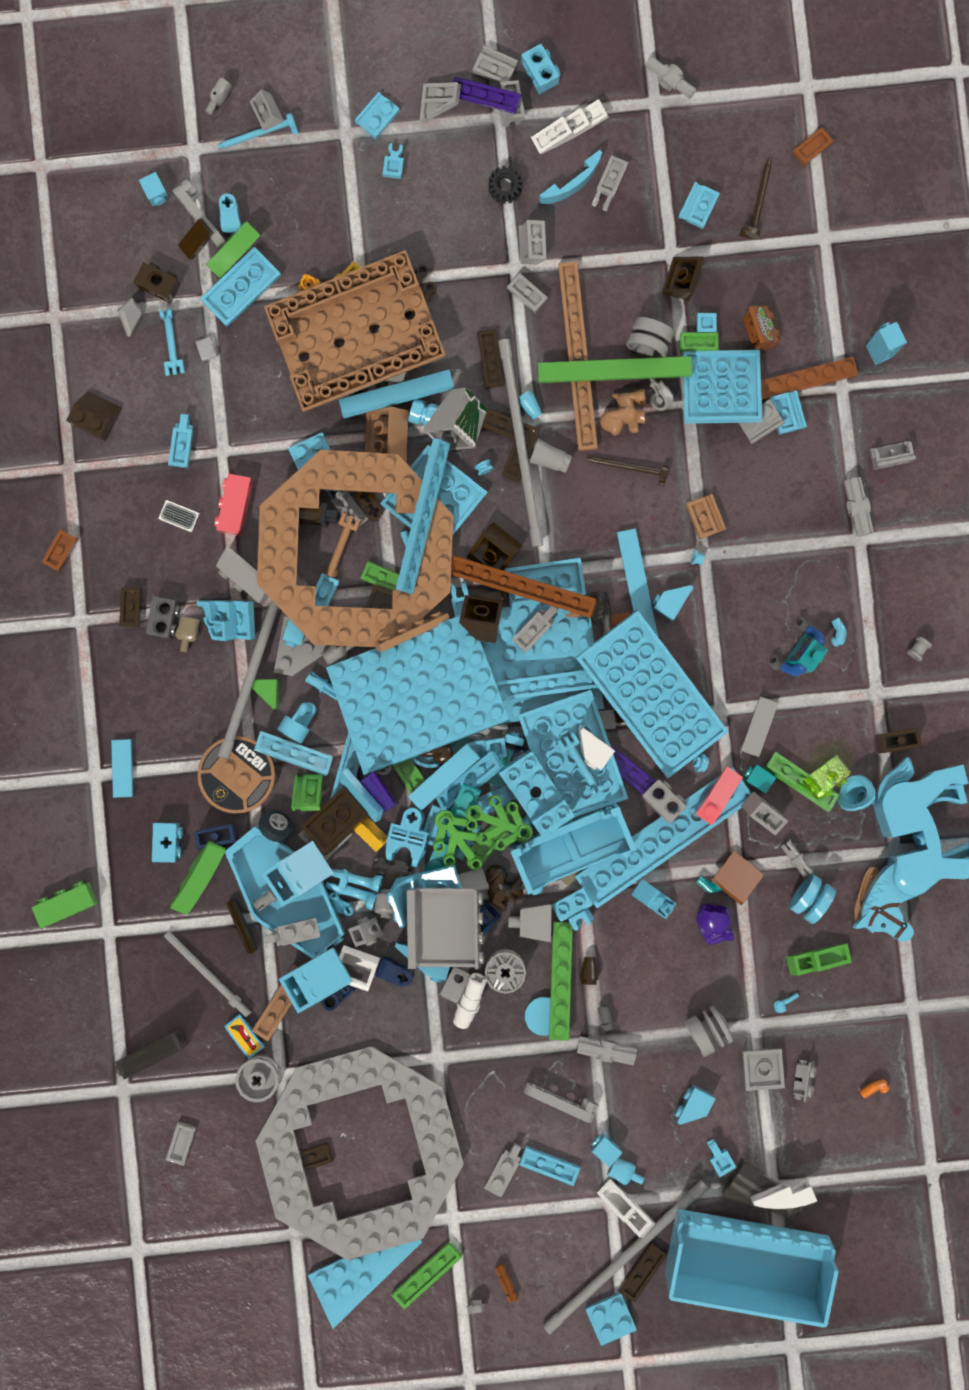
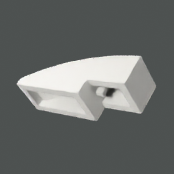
M611 1179L597 1192L604 1202L638 1237L643 1238L656 1224Z
M784 1182L750 1197L755 1206L773 1209L795 1208L817 1202L812 1187L808 1182L790 1188L787 1182Z

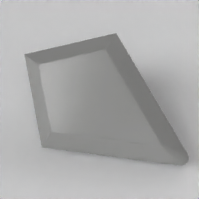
M130 298L117 310L128 337H131L144 313L133 298Z

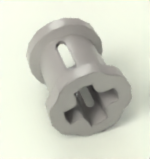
M917 636L916 643L911 649L907 650V654L921 662L922 656L928 648L932 647V644L926 639Z

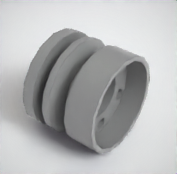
M500 949L492 953L487 959L485 966V976L489 986L495 991L505 994L514 992L521 987L526 975L524 961L521 956L510 949ZM504 968L506 970L507 968H509L510 975L507 976L505 974L502 976L501 969Z
M713 1005L709 1007L712 1014L711 1017L703 1010V1021H700L696 1015L684 1020L689 1033L704 1058L715 1052L713 1042L716 1041L720 1047H725L721 1039L722 1037L725 1038L728 1044L733 1042L729 1026L722 1014Z

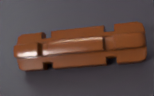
M501 1263L495 1266V1272L499 1276L500 1284L504 1293H506L508 1302L512 1303L518 1299L509 1274L506 1273L505 1265Z

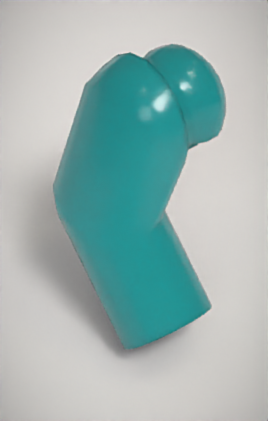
M700 875L695 881L708 893L722 891L719 886L713 881H708L703 875Z

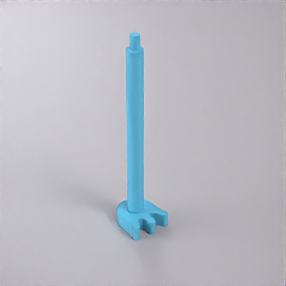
M292 113L286 114V120L265 131L260 128L225 140L217 145L218 149L226 148L290 126L293 135L298 134Z

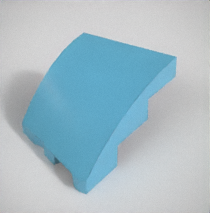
M197 601L198 607H202L205 614L203 619L212 640L256 639L253 601Z

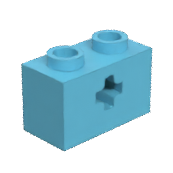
M153 823L152 862H179V858L182 857V847H179V839H182L183 829L180 827V823ZM168 839L169 841H172V844H164V840Z

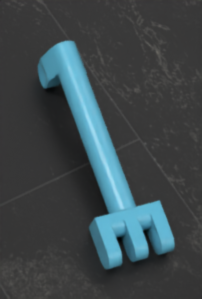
M167 309V311L159 310L160 317L165 322L170 361L164 362L165 374L170 376V368H172L173 375H177V367H180L181 374H184L183 359L177 360L172 309Z
M571 732L570 735L574 739L570 742L566 735L563 737L567 743L566 745H563L560 739L557 740V743L563 753L569 750L591 787L592 795L595 796L604 790L600 783L597 784L575 747L580 742L575 733Z

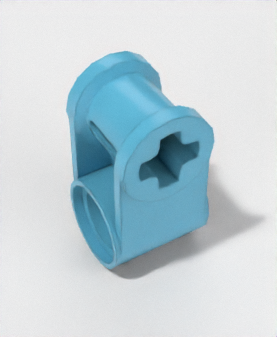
M226 193L219 199L220 223L222 233H231L241 226V220L235 197ZM231 202L230 207L227 208V203Z

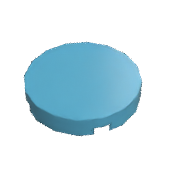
M540 996L533 999L525 1010L527 1027L537 1035H549L550 997Z

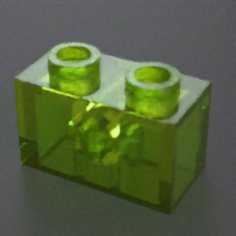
M836 755L802 782L816 799L822 795L826 798L834 792L832 789L834 786L839 788L847 782L846 777L851 772Z

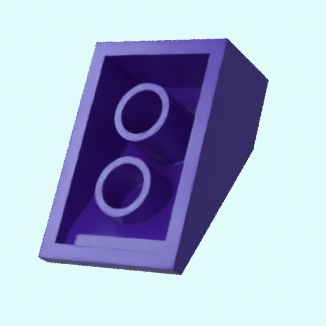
M372 772L360 782L383 808L382 814L398 804L377 772Z

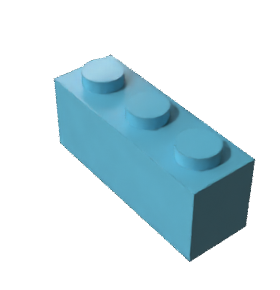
M887 322L881 325L879 330L874 332V335L869 338L870 341L866 344V348L876 366L893 358L907 341L897 322L891 325Z

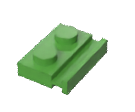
M322 774L295 775L291 804L292 811H295V809H301V811H320L323 788Z

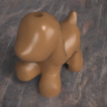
M645 389L632 393L612 394V397L617 400L618 409L606 411L601 416V427L613 436L620 434L623 426L628 424L630 432L638 433V423H645V410H636L635 406L646 407Z

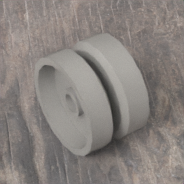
M636 318L632 327L634 333L629 335L626 346L633 352L647 358L666 357L669 349L666 344H670L675 333L673 329L651 318Z
M263 1054L254 1055L247 1059L237 1071L235 1079L236 1088L240 1095L248 1101H265L274 1094L280 1085L282 1078L281 1068L277 1061L270 1056Z

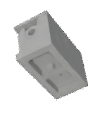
M526 220L523 226L519 225L520 264L538 265L547 259L545 221Z

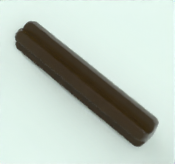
M233 899L226 903L247 954L255 953L257 951L255 942L237 900Z

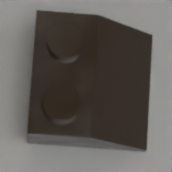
M87 391L73 405L66 421L70 425L106 442L122 407Z
M493 522L481 534L467 555V558L471 561L505 570L523 545Z
M465 595L459 623L476 640L496 643L503 601Z

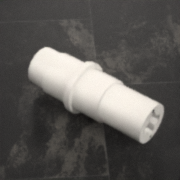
M473 973L470 975L467 986L457 1003L453 1022L458 1028H468L473 1021L475 1013L479 1011L481 995L487 983V979L482 974Z

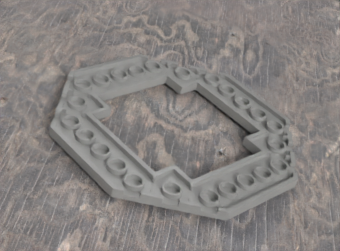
M373 1046L297 1067L256 1139L275 1218L346 1260L423 1239L464 1165L443 1086L431 1081L426 1076L405 1066ZM382 1085L386 1103L406 1099L426 1174L407 1180L412 1199L338 1220L333 1201L314 1206L294 1130L313 1124L308 1105Z

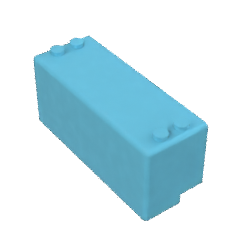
M678 1209L675 1215L665 1267L669 1299L676 1302L827 1327L839 1272L834 1261L836 1251L828 1235Z

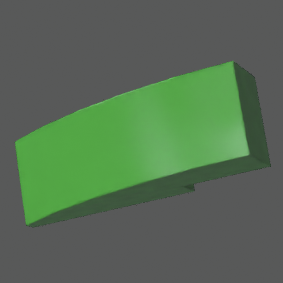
M247 221L243 222L205 265L220 278L260 237V234Z
M847 943L786 956L790 975L795 976L852 963Z

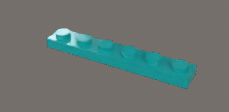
M463 783L451 810L453 816L466 818V808L476 804L481 790ZM454 825L456 830L464 831L465 826ZM447 829L443 839L445 844L444 851L436 852L433 850L425 871L446 867L443 862V856L446 854L450 838ZM441 843L437 844V845H436V848L441 847L442 844H441Z

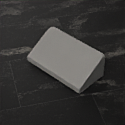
M261 89L250 101L264 131L284 121L269 92Z
M482 867L478 870H470L458 875L462 888H480V892L489 889Z

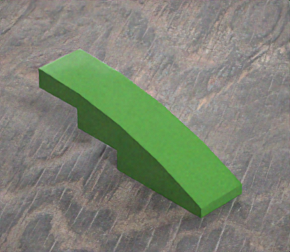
M210 841L207 842L191 864L188 875L180 884V891L170 903L171 909L188 915L212 878L226 848Z

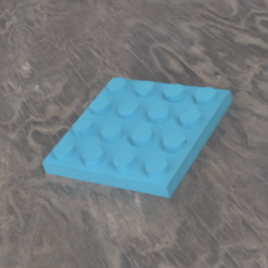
M760 350L683 351V357L691 356L692 377H683L684 424L762 422Z
M429 445L410 466L422 481L430 453ZM446 460L437 498L453 515L454 535L488 492ZM389 493L380 505L411 529L414 514L395 513L396 494Z

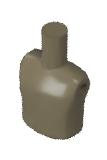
M180 616L175 636L177 639L182 640L181 652L187 653L189 642L197 640L199 619Z

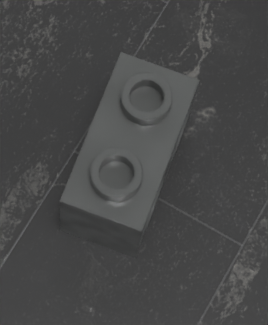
M153 596L145 634L172 640V636H175L177 630L175 620L176 617H179L181 610L179 602ZM165 604H169L170 611L163 614L162 607ZM161 623H165L167 628L164 632L160 633L158 626Z

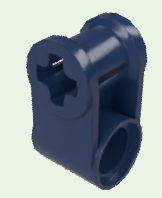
M382 957L375 973L376 977L400 987L408 986L414 977L411 969L387 957ZM403 973L407 974L406 977L408 979H406L405 981L401 980L402 977L400 975H402Z
M351 985L341 988L330 995L335 998L336 1004L328 1006L325 1002L326 998L321 1000L322 1007L327 1011L335 1010L357 988Z

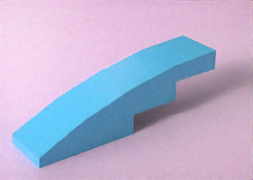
M467 743L408 797L420 811L423 810L481 757Z

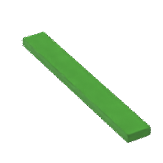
M691 356L538 363L539 383L692 377Z

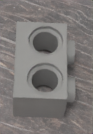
M658 779L642 795V798L670 825L686 809L684 805L686 801L679 794L675 796L670 791L672 787L665 780L661 782ZM656 789H661L664 792V797L657 799L654 797L653 792ZM675 803L678 806V810L674 813L669 812L667 805Z
M754 791L741 805L750 817L775 836L788 822L777 809Z

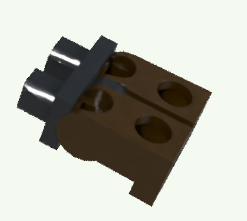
M321 503L319 509L299 508L300 524L321 525V527L327 528L328 523L338 524V510L329 508L327 503Z

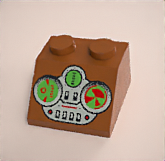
M768 306L748 307L743 316V321L753 350H760L761 352L776 347L780 340V334L778 329L774 328L772 311H769Z

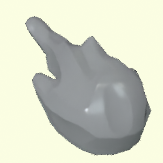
M650 379V387L655 390V393H651L650 403L659 411L670 409L674 400L670 389L662 381L658 382L655 379Z

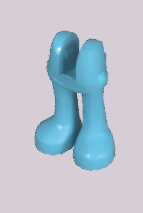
M332 869L334 874L331 876L340 878V882L337 884L326 881L325 887L337 892L338 895L344 894L358 898L365 902L368 910L373 911L377 893L348 886V882L379 892L383 876L375 875L373 878H368L350 873L346 869Z

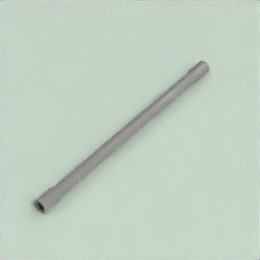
M502 339L498 343L503 362L524 488L532 547L543 546V539L539 526L512 364L510 340Z
M272 600L225 738L218 753V757L229 760L234 739L279 608Z
M702 1180L694 1185L680 1201L656 1222L654 1227L643 1238L639 1237L559 1312L543 1324L547 1333L551 1334L570 1314L675 1219L678 1209L685 1210L692 1202L702 1196L709 1189Z

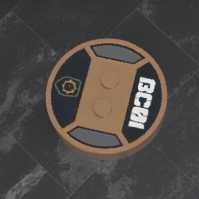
M235 736L229 760L218 757L223 741L221 739L211 745L200 760L198 767L200 790L206 800L221 811L228 813L252 811L265 803L274 790L277 771L273 757L254 751L256 741L241 736Z

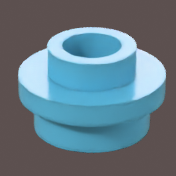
M702 753L695 757L692 763L694 771L704 772L708 767L709 758Z

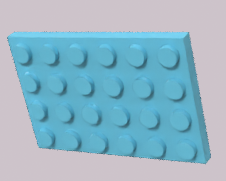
M591 689L518 714L529 749L535 755L575 817L628 799L613 754L602 770L599 768L594 770L587 765L597 784L600 783L604 790L593 796L590 791L591 787L569 750L563 753L557 743V740L560 739L563 745H566L567 743L563 738L566 735L570 742L574 739L570 735L571 732L575 733L580 742L578 727L581 725L610 746ZM576 745L575 747L577 748L583 760H585V758L582 755L581 745Z

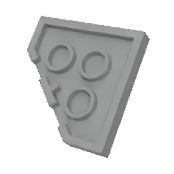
M284 616L274 673L295 676L305 667L321 658V653L331 645H313L305 635L300 646L296 645L294 648L285 645V641L281 640L288 617Z

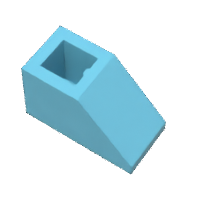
M643 879L631 894L665 919L671 914L677 904Z
M692 1084L691 1088H687L683 1095L685 1100L682 1106L678 1105L674 1113L676 1122L681 1125L706 1117L716 1098L709 1092Z

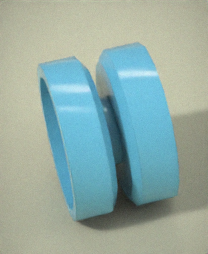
M811 874L802 882L793 895L789 909L796 914L803 912V918L809 923L814 924L831 905L836 889L829 884L822 885V879Z

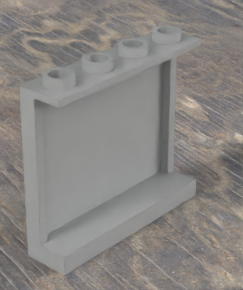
M409 888L407 890L408 969H416L417 967H475V969H479L481 964H484V952H481V944L484 943V933L480 931V925H483L484 920L483 913H480V905H483V893H480V888Z

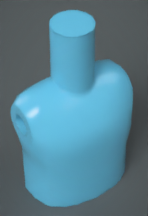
M620 1158L607 1171L608 1176L624 1185H627L630 1180L641 1185L644 1181V1177L635 1173L636 1167L633 1163Z

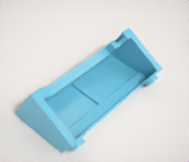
M616 803L569 820L544 838L538 833L533 835L527 842H516L509 845L510 852L528 895L531 893L532 895H537L543 892L546 884L611 857L622 855V858L632 855L634 850H637L622 812Z

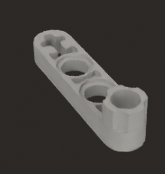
M184 180L172 192L195 221L202 218L214 232L210 239L219 248L225 243V240L191 199L197 194V191L189 180Z
M526 1082L523 1092L528 1096L588 1123H592L599 1107L598 1103L585 1097L581 1105H578L530 1082Z

